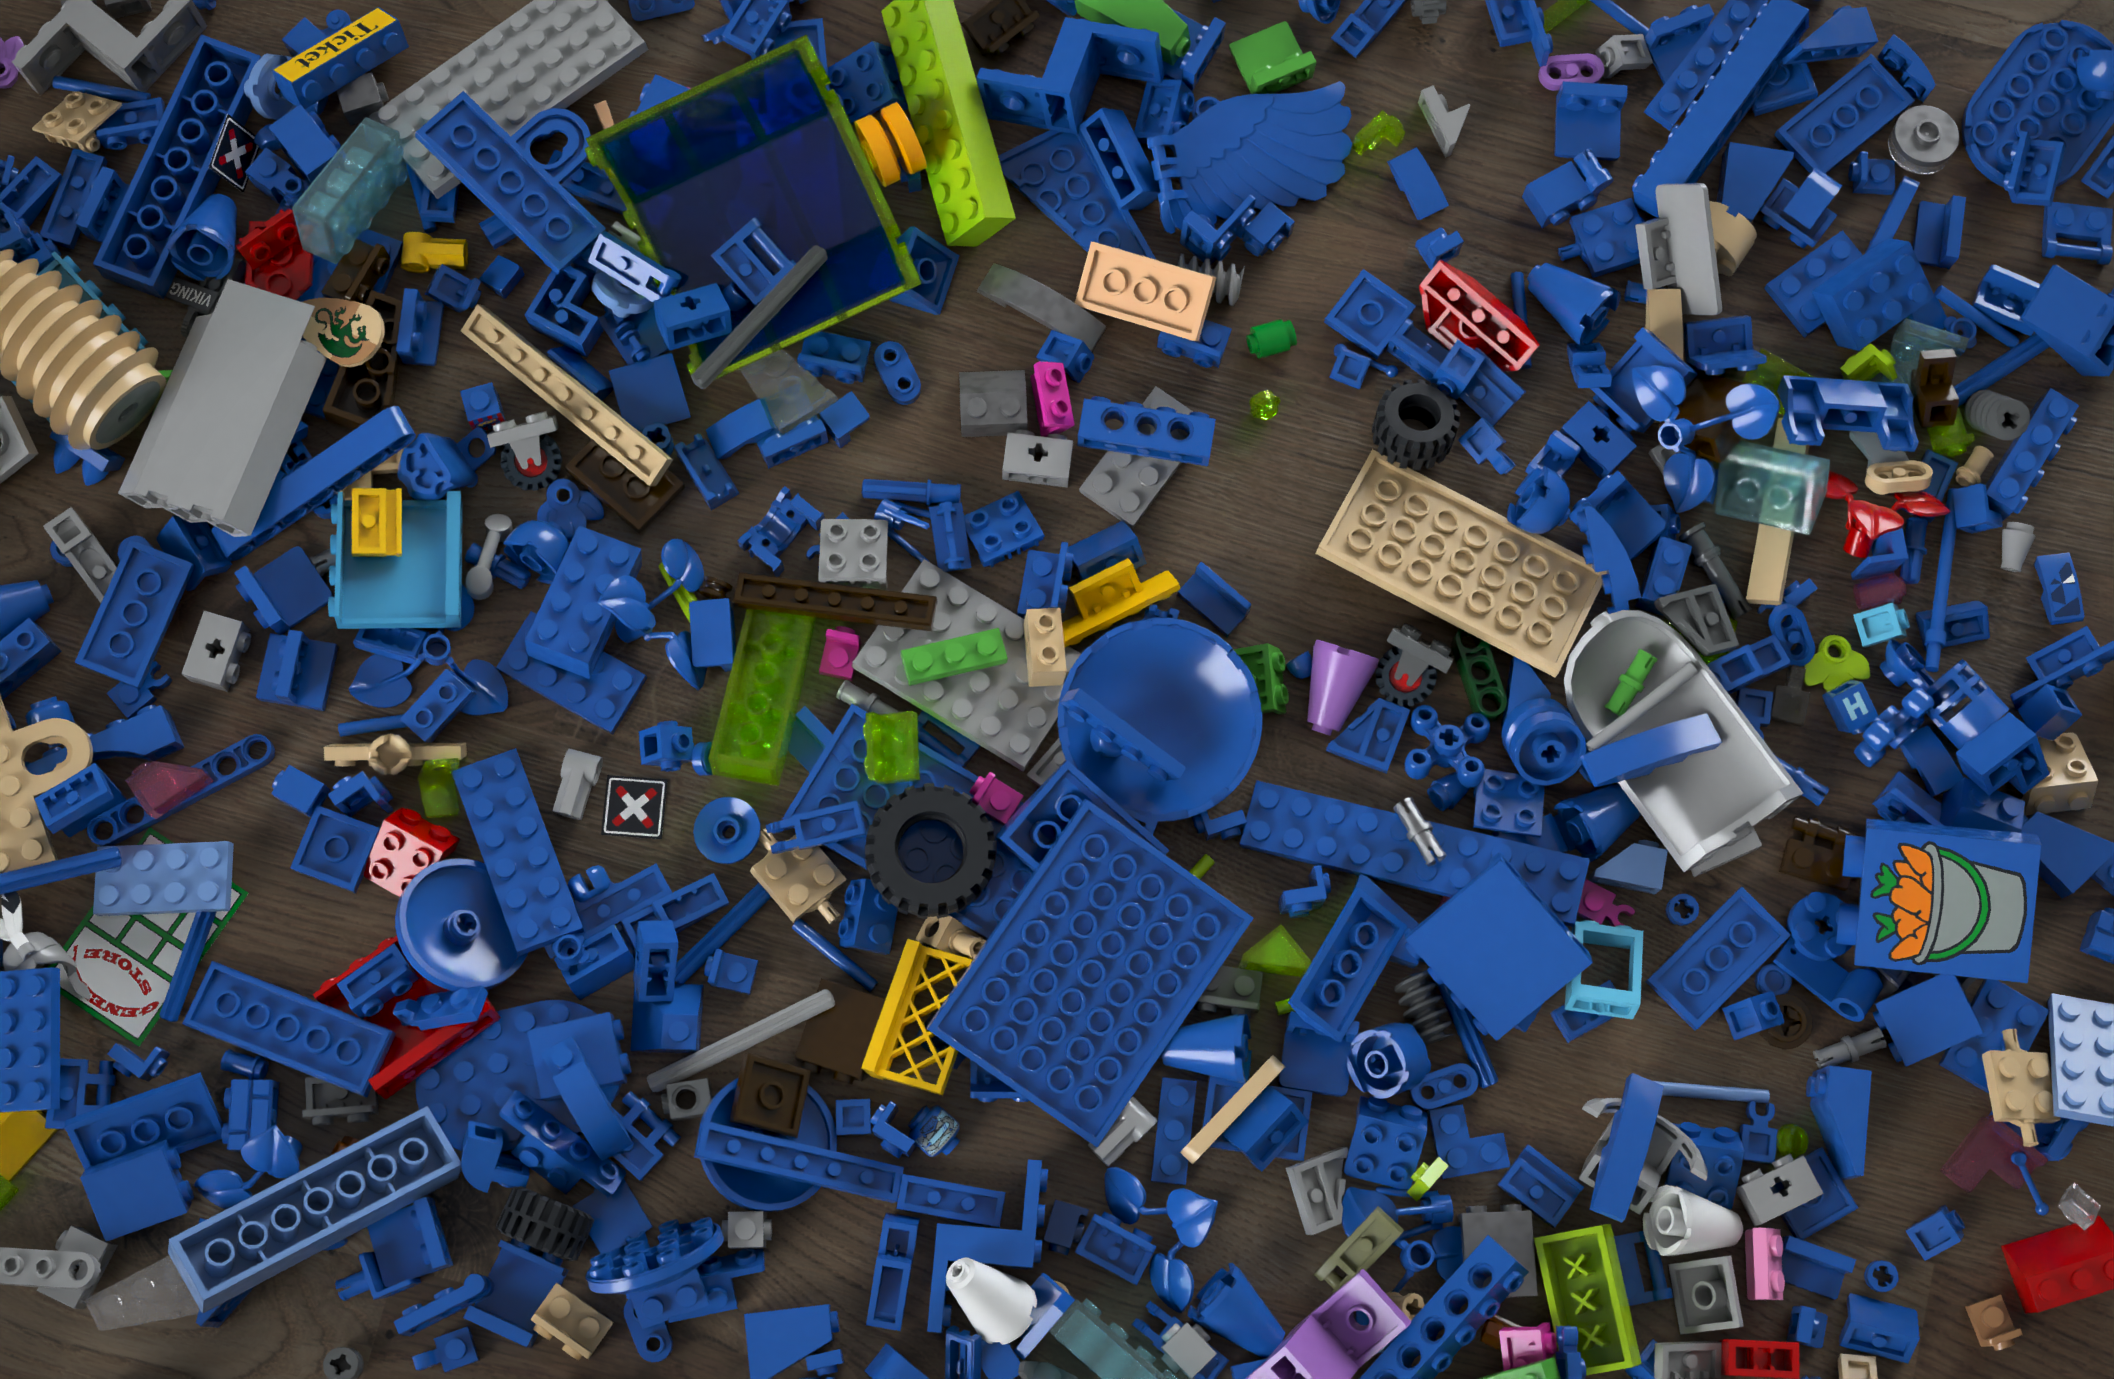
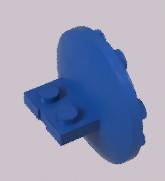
M711 1217L679 1224L677 1219L662 1223L658 1226L660 1234L657 1236L660 1244L651 1248L645 1231L639 1232L640 1235L631 1238V1235L625 1238L627 1246L624 1245L611 1252L599 1254L590 1260L592 1266L586 1273L589 1289L595 1293L629 1294L642 1329L667 1321L676 1315H684L709 1306V1299L697 1267L704 1263L724 1241L720 1226L712 1222Z

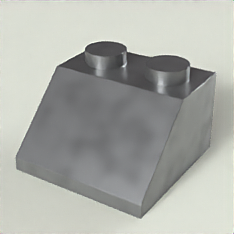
M1025 370L959 372L962 437L1007 436V432L1015 433L1016 430H1027Z

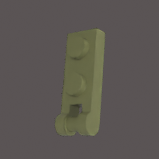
M1377 1206L1313 1275L1319 1281L1325 1280L1333 1288L1331 1292L1334 1294L1360 1270L1364 1269L1367 1271L1403 1233L1404 1229ZM1337 1265L1347 1274L1344 1278L1333 1270Z

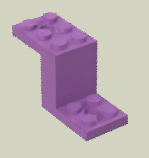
M1362 1269L1296 1325L1268 1359L1245 1379H1351L1365 1362L1404 1331L1411 1321L1371 1276ZM1353 1312H1364L1369 1318V1325L1357 1323L1353 1317Z

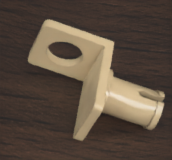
M937 916L927 917L916 936V940L920 943L969 959H974L986 942L983 937L951 916L937 919ZM939 921L937 932L929 937L928 933L931 926Z

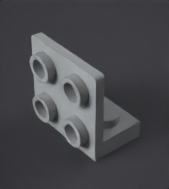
M822 519L819 582L887 590L888 521Z

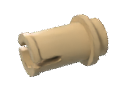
M1975 446L1964 466L1956 470V481L1958 484L1967 487L1981 483L1980 476L1989 462L1992 461L1993 453L1986 447Z

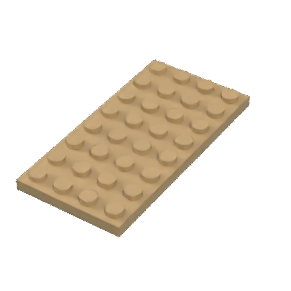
M1372 449L1315 554L1556 678L1602 586L1601 575L1607 574V572H1595L1592 564L1586 565L1584 557L1539 534L1529 533L1509 523L1506 517L1408 467L1406 469L1399 468L1400 463L1397 461L1391 464L1387 461V456H1381L1379 452Z

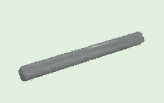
M827 989L815 993L648 1075L647 1082L653 1092H660L666 1089L667 1084L678 1083L834 1007V997Z

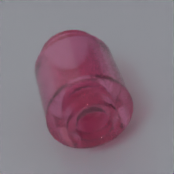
M1894 572L1861 579L1860 583L1853 585L1856 605L1859 610H1870L1889 603L1901 604L1902 597L1906 596V586L1903 578L1897 577Z

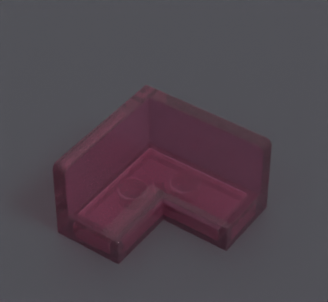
M1993 1115L1980 1118L1940 1171L1967 1193L1973 1191L1989 1169L1993 1170L2014 1189H2019L2024 1184L2025 1179L2019 1166L2012 1163V1153L2020 1151L2026 1155L2027 1161L2025 1164L2030 1175L2036 1167L2044 1166L2048 1159L2033 1146L2024 1147L2022 1137L2005 1123L1994 1122Z

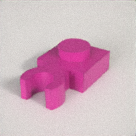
M1585 879L1577 913L1578 916L1586 920L1595 921L1599 925H1602L1604 919H1607L1610 926L1615 927L1624 925L1618 921L1619 913H1625L1631 917L1634 915L1635 910L1628 905L1616 906L1612 904L1616 894Z

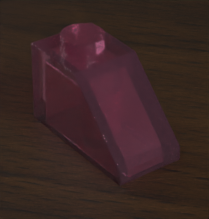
M158 761L139 765L132 771V776L125 780L145 812L154 819L159 818L214 782L212 777L202 769Z

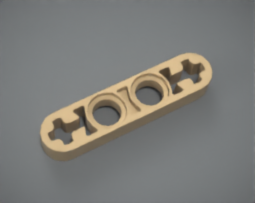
M1272 1055L1180 1153L1193 1164L1286 1066Z

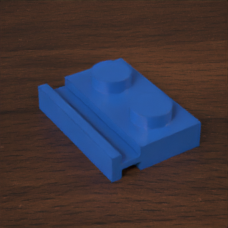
M1476 347L1475 351L1483 355L1485 359L1459 397L1481 418H1486L1494 427L1526 391L1479 347Z
M1529 1144L1524 1147L1523 1151L1497 1184L1498 1187L1528 1210H1531L1532 1213L1552 1228L1556 1227L1584 1188V1186Z

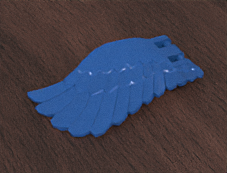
M1339 81L1308 92L1249 94L1232 97L1210 107L1173 135H1159L1147 138L1148 149H1152L1154 161H1151L1154 179L1158 181L1161 192L1158 193V199L1160 203V218L1165 231L1172 234L1175 232V228L1182 230L1183 219L1191 210L1199 216L1201 214L1205 215L1213 224L1216 223L1217 216L1222 219H1228L1250 194L1256 198L1254 208L1260 210L1269 202L1282 207H1295L1299 198L1314 202L1327 196L1326 185L1337 182L1345 174V165L1342 163V160L1350 154L1352 147L1349 136L1342 132L1343 129L1347 128L1352 116L1350 108L1342 106L1340 103L1344 97L1345 85ZM1172 146L1174 158L1166 157L1164 147ZM1179 178L1181 190H1173L1171 179Z

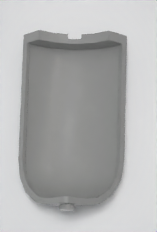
M1621 610L1611 614L1605 611L1590 622L1592 628L1581 637L1569 655L1564 676L1567 707L1587 741L1591 740L1620 717L1604 706L1608 703L1619 685V676L1621 674L1625 675L1638 653V649L1651 654L1658 661L1655 662L1642 684L1645 687L1642 693L1638 692L1627 711L1687 663H1691L1697 670L1696 675L1608 743L1611 744L1675 721L1708 714L1722 741L1716 749L1689 755L1683 762L1655 768L1649 775L1618 782L1683 872L1711 859L1726 844L1729 847L1751 833L1748 826L1754 827L1767 818L1770 820L1804 794L1700 655L1679 632L1661 619L1640 610Z

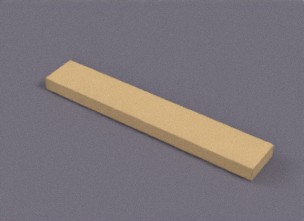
M1778 418L1746 596L1749 604L1780 605L1783 600L1810 446L1789 444L1781 423L1783 418Z

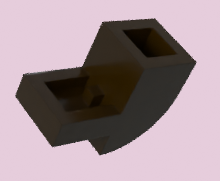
M1953 349L1920 351L1918 367L1911 371L1913 408L1922 428L1951 426L1955 424L1959 397L1952 385L1957 359Z

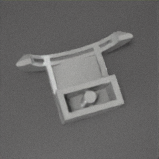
M1594 1098L1587 1101L1582 1110L1598 1118L1602 1113L1617 1112L1620 1109L1622 1099ZM1657 1114L1648 1152L1629 1209L1639 1215L1656 1192L1661 1175L1678 1150L1683 1153L1689 1162L1691 1173L1705 1181L1708 1174L1702 1155L1693 1141L1678 1127ZM1613 1118L1587 1156L1579 1176V1180L1593 1188L1602 1149L1609 1142Z

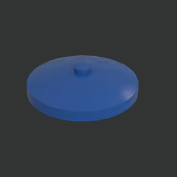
M461 858L436 862L420 871L406 886L400 896L395 915V929L399 945L412 967L425 979L439 987L450 991L483 985L486 990L495 988L509 979L519 969L528 955L526 953L518 956L485 863Z
M738 1078L723 1087L713 1097L701 1122L716 1123L831 1151L837 1150L836 1128L831 1112L821 1096L809 1085L796 1139L782 1137L729 1122ZM700 1159L708 1179L717 1191L732 1203L752 1211L777 1212L789 1209L806 1201L821 1187Z

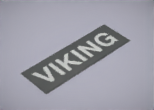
M174 277L165 297L209 312L219 292Z

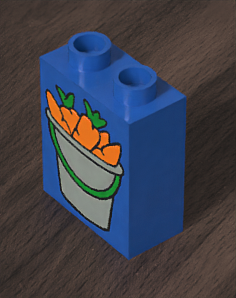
M1866 818L1865 837L1846 835L1842 876L1861 878L1859 904H1839L1836 944L1855 946L1854 965L2028 983L2041 854V842L2038 835Z

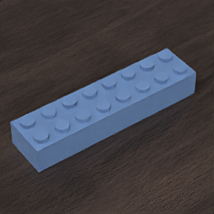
M426 1106L170 1238L168 1254L203 1314L413 1203L414 1200L420 1199L458 1179L461 1171V1161L430 1109Z

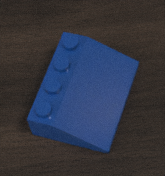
M1068 760L1064 761L994 836L1034 872L1084 799H1087L1164 855L1169 852L1167 847Z

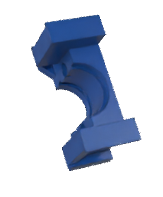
M786 486L781 489L776 499L772 502L770 510L762 521L756 526L751 527L737 540L739 547L743 551H746L749 546L751 547L748 550L751 558L756 555L773 568L775 577H779L785 570L783 562L779 559L780 555L804 527L809 524L818 531L821 528V520L825 519L824 513L816 510L801 498L799 493L790 501L791 493ZM790 514L794 515V517L788 518ZM765 543H770L767 547L763 546Z

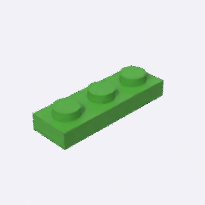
M999 628L901 650V659L909 686L1005 664L1008 660Z

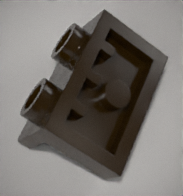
M353 238L321 291L325 298L344 299L350 302L356 301L366 304L369 294L378 279L383 277L389 269L391 258L384 246L377 243L374 247Z

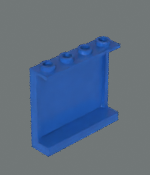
M1500 852L1489 860L1490 866L1417 927L1413 930L1408 927L1405 930V940L1407 942L1404 944L1408 952L1416 960L1422 958L1429 966L1427 971L1438 985L1445 983L1452 991L1450 997L1462 1011L1467 1008L1475 1017L1472 1021L1478 1030L1485 1036L1490 1033L1496 1041L1593 963L1589 951Z

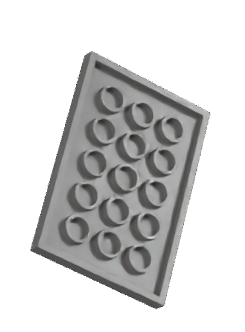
M924 559L902 592L937 596V607L932 632L878 625L852 662V668L1024 772L1058 720V706L1063 685L1029 687L1023 627L1024 619ZM999 628L1008 657L1007 663L909 686L901 659V650ZM1069 646L1065 647L1067 672L1064 682L1072 666L1081 655V653Z

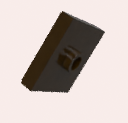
M745 1053L729 1122L782 1137L796 1139L800 1128L811 1070L752 1053Z

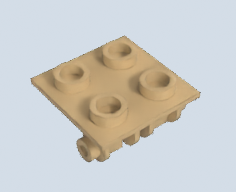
M72 92L57 107L46 113L32 130L43 133L48 141L52 143H60L66 147L80 148L84 152L92 153L100 147V141L96 138L94 130L123 105L120 102L95 95Z

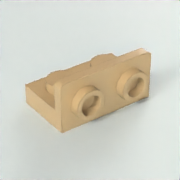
M557 1282L530 1319L536 1323L533 1327L534 1331L549 1341L555 1336L565 1343L562 1350L578 1361L582 1356L589 1360L614 1323Z

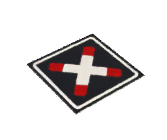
M227 114L209 168L244 193L249 179L245 171L256 159L260 147L254 142L256 135Z
M607 775L601 835L662 839L668 780Z

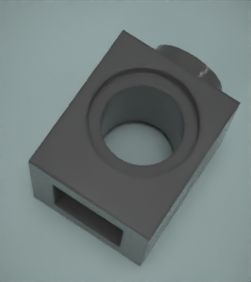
M708 1078L667 1084V1093L661 1095L664 1115L670 1114V1118L674 1122L702 1118L708 1104L713 1099L711 1081ZM690 1091L695 1093V1105L688 1110L681 1109L678 1104L679 1097L684 1092Z

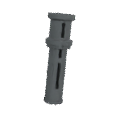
M1702 522L1684 532L1678 538L1680 542H1685L1692 546L1691 553L1695 558L1693 563L1698 568L1702 566L1712 584H1716L1718 591L1721 593L1722 600L1733 616V620L1753 608L1748 604L1719 557L1721 549L1713 544L1705 531L1706 524Z

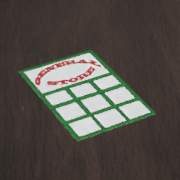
M149 827L137 845L172 844L173 842ZM233 882L230 911H218L216 913L199 962L249 894ZM92 906L63 946V949L75 961L78 977L88 987L91 997L87 1000L74 991V987L63 965L52 963L48 968H60V994L140 1047L160 1019L161 1008L196 912L97 916L93 914Z

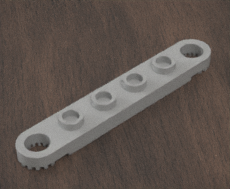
M0 1247V1285L84 1290L91 1288L92 1285L97 1283L96 1280L100 1278L101 1264L91 1254ZM85 1261L88 1266V1272L83 1279L78 1281V1279H75L76 1275L74 1274L76 1271L74 1269H77L76 1265L79 1266V1263Z

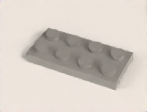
M1155 386L1142 404L1144 408L1155 410L1158 407H1170L1175 409L1176 413L1189 415L1193 412L1157 386ZM1142 424L1138 427V430L1144 435H1151L1156 431L1150 424ZM1175 429L1171 432L1172 437L1177 440H1184L1188 437V434L1182 429ZM1107 451L1079 488V492L1120 521H1124L1133 529L1182 462Z

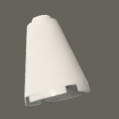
M1664 1185L1658 1187L1649 1201L1652 1202L1649 1213H1644L1643 1232L1647 1244L1652 1250H1657L1663 1256H1675L1731 1247L1738 1243L1743 1234V1224L1736 1212L1678 1186Z
M961 1258L949 1267L946 1274V1284L977 1334L982 1336L984 1341L989 1344H993L992 1342H1000L1002 1345L1008 1344L1020 1337L1030 1326L1033 1320L1030 1317L1033 1306L1036 1308L1037 1299L1035 1291L1025 1281L970 1258Z

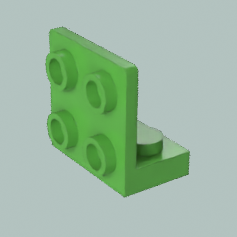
M1286 21L1237 40L1229 45V50L1251 94H1274L1313 78L1316 60L1311 51L1302 53Z

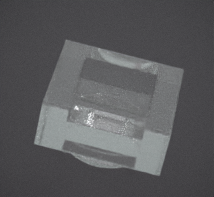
M2075 1182L2065 1189L2058 1204L2064 1216L2069 1221L2078 1224L2084 1231L2095 1222L2101 1207Z

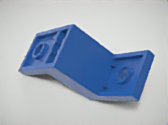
M1065 17L1042 78L1028 74L1008 73L999 69L980 68L976 79L987 119L1078 134L1079 125L1083 121L1100 74L1161 84L1165 71L1158 32Z
M1028 1159L1022 1231L937 1223L927 1332L943 1334L944 1326L950 1327L952 1305L946 1304L947 1291H950L946 1284L949 1263H954L961 1258H970L990 1267L1033 1270V1263L1041 1262L1042 1240H1035L1036 1227L1043 1228L1045 1205L1038 1204L1039 1192L1046 1193L1048 1169H1041L1042 1160Z

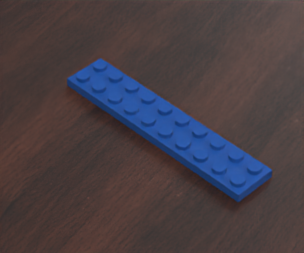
M1257 780L1246 818L1247 823L1244 826L1240 841V847L1312 865H1321V867L1358 876L1362 874L1371 879L1450 898L1490 866L1489 860L1500 852L1564 925L1571 927L1575 926L1590 859L1429 821L1433 827L1431 832L1447 856L1439 862L1431 850L1430 852L1435 858L1436 864L1428 867L1415 842L1409 841L1407 837L1408 831L1397 813Z

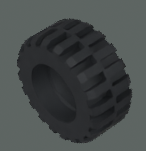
M926 783L920 788L911 786L905 788L904 792L898 796L896 794L891 796L885 806L879 808L874 815V820L868 828L865 845L867 872H869L871 883L875 890L881 893L882 899L889 905L893 904L896 906L899 912L906 915L911 913L917 915V918L922 919L937 916V919L948 917V914L953 912L959 913L966 909L967 905L971 902H975L989 883L997 853L994 828L992 823L988 822L985 816L986 812L981 805L977 806L971 801L972 797L965 792L962 794L955 792L954 787L944 785V788L934 787V783ZM936 820L952 827L960 837L963 846L962 862L957 871L944 881L938 883L920 882L908 875L900 863L898 856L900 839L909 827L920 821Z

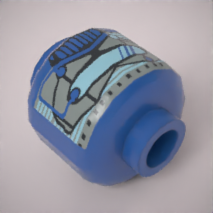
M925 1105L908 1124V1127L911 1128L909 1138L914 1140L916 1146L929 1157L937 1156L941 1152L948 1155L960 1141L956 1137L959 1132L958 1121L939 1105L930 1108Z

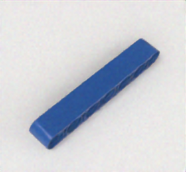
M389 407L273 485L251 536L234 537L215 526L212 528L211 533L228 561L241 559L409 445L416 438V434L400 407Z

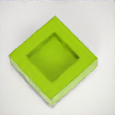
M1439 1156L1430 1166L1423 1162L1410 1177L1415 1183L1409 1188L1407 1193L1415 1201H1418L1449 1165Z

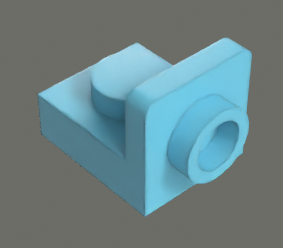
M1894 603L1853 615L1862 646L1865 648L1890 639L1906 638L1905 629L1910 628L1905 610H1899L1898 606Z

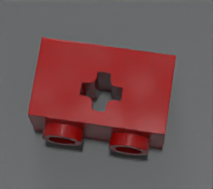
M1719 1340L1722 1343L1721 1375L1800 1379L1799 1342Z

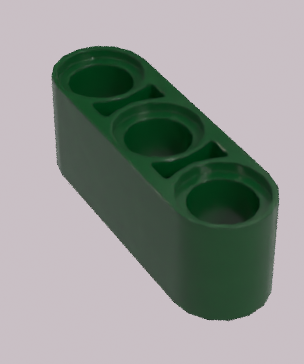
M1459 629L1452 639L1451 650L1455 656L1454 659L1472 713H1481L1492 723L1506 709L1507 697L1489 644ZM1469 636L1473 638L1476 642V648L1469 649L1464 647L1461 643V637ZM1471 668H1482L1487 678L1485 680L1474 678ZM1482 699H1492L1497 705V711L1490 712L1484 709Z

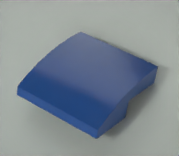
M672 353L609 370L621 416L639 432H642L646 426L655 422L666 425L691 417Z

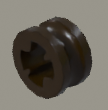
M705 576L703 580L706 583L705 587H701L699 593L710 600L727 598V592H731L733 587L718 578Z

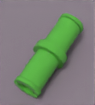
M1638 649V653L1625 675L1621 674L1618 680L1620 683L1608 703L1604 706L1618 716L1627 711L1638 692L1642 693L1645 688L1642 684L1655 662L1658 661L1656 657L1644 650Z

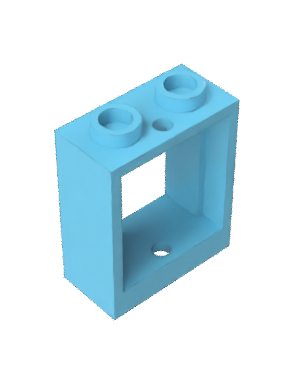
M1592 920L1576 921L1571 932L1582 945L1583 943L1630 949L1628 991L1581 984L1580 973L1566 984L1565 1010L1633 1019L1641 1003L1643 931L1634 930L1626 925L1613 927L1599 925V923Z

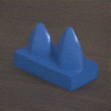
M52 431L49 436L56 441L53 457L55 473L59 474L70 469L81 457L83 459V480L87 486L100 482L109 471L120 470L125 458L108 447L100 450L92 448L77 450L69 444L68 435H58Z

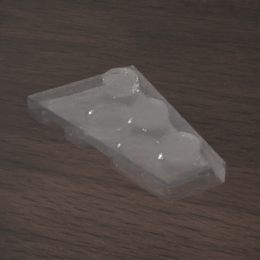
M170 1256L84 1300L99 1331L166 1319H176L196 1315L199 1312L197 1303Z

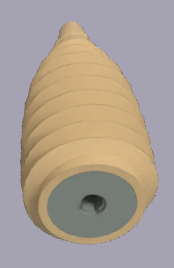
M12 249L1 251L0 371L2 376L9 381H16V389L20 397L33 400L35 413L44 418L50 417L52 431L58 435H68L69 444L74 449L87 450L92 448L100 450L117 443L148 417L158 404L165 389L166 378L154 368L158 360L157 349L151 347L137 352L140 334L137 331H129L118 335L122 325L120 316L110 315L99 319L103 309L102 302L94 299L79 304L83 295L82 287L74 284L59 289L62 280V274L59 271H49L38 276L36 275L39 268V261L37 259L30 258L17 263L13 261L14 251Z

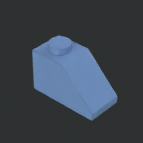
M1639 840L1638 844H1632L1594 870L1589 875V881L1656 894L1662 890L1668 850L1658 848L1659 843Z

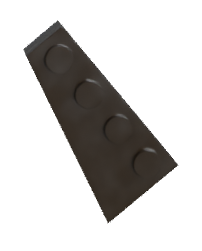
M371 290L366 305L371 306L381 314L385 326L383 341L374 356L362 365L354 367L340 366L323 407L326 420L355 430L381 411L394 406L400 360L396 347L403 301Z

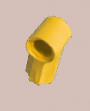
M407 232L403 235L401 268L403 270L425 273L430 271V268H438L441 264L451 269L466 270L468 265V243L466 239L433 238L422 232Z

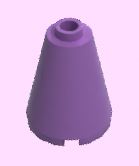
M1316 640L1313 646L1307 722L1313 723L1312 730L1331 736L1332 730L1340 731L1378 667L1379 659L1351 649L1339 647L1335 644Z

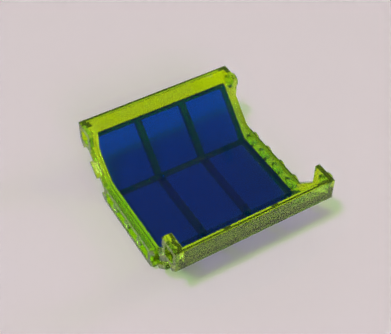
M807 35L585 138L589 146L584 149L593 167L598 165L600 170L606 172L627 210L623 211V215L631 230L636 228L641 238L637 242L640 252L664 268L671 269L680 274V282L677 287H673L671 295L717 283L721 292H723L724 288L733 281L714 261L711 255L754 217L762 224L760 228L790 261L794 260L797 263L814 245L824 248L827 252L828 259L715 380L923 284L905 242L898 244L896 237L901 236L898 224L834 89L828 91L826 85L830 84L831 81ZM751 236L743 241L773 276L780 271ZM654 278V281L657 287L659 288L661 282ZM751 301L738 311H730L732 331L756 307ZM729 334L689 345L691 354L688 356L691 362L687 363V367L691 375Z

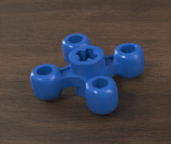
M1921 687L1913 689L1902 700L1901 704L1903 707L1900 710L1894 705L1888 707L1863 733L1864 740L1855 748L1854 754L1866 767L1870 768L1877 764L1886 755L1885 748L1888 745L1894 750L1901 747L1925 721L1924 715L1934 706L1933 698Z
M1421 705L1414 709L1411 716V728L1416 734L1426 736L1430 745L1426 749H1414L1407 754L1404 763L1406 774L1412 779L1421 780L1426 778L1431 768L1437 764L1443 768L1454 767L1457 772V779L1463 786L1468 788L1478 786L1484 777V764L1480 759L1470 757L1466 753L1465 747L1470 743L1479 744L1487 739L1490 731L1489 719L1481 713H1472L1466 717L1464 724L1458 728L1451 724L1441 725L1438 721L1436 710L1431 706Z

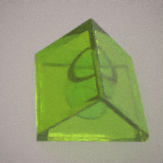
M1280 924L1242 955L1238 962V968L1269 974L1303 977L1312 961L1282 924Z

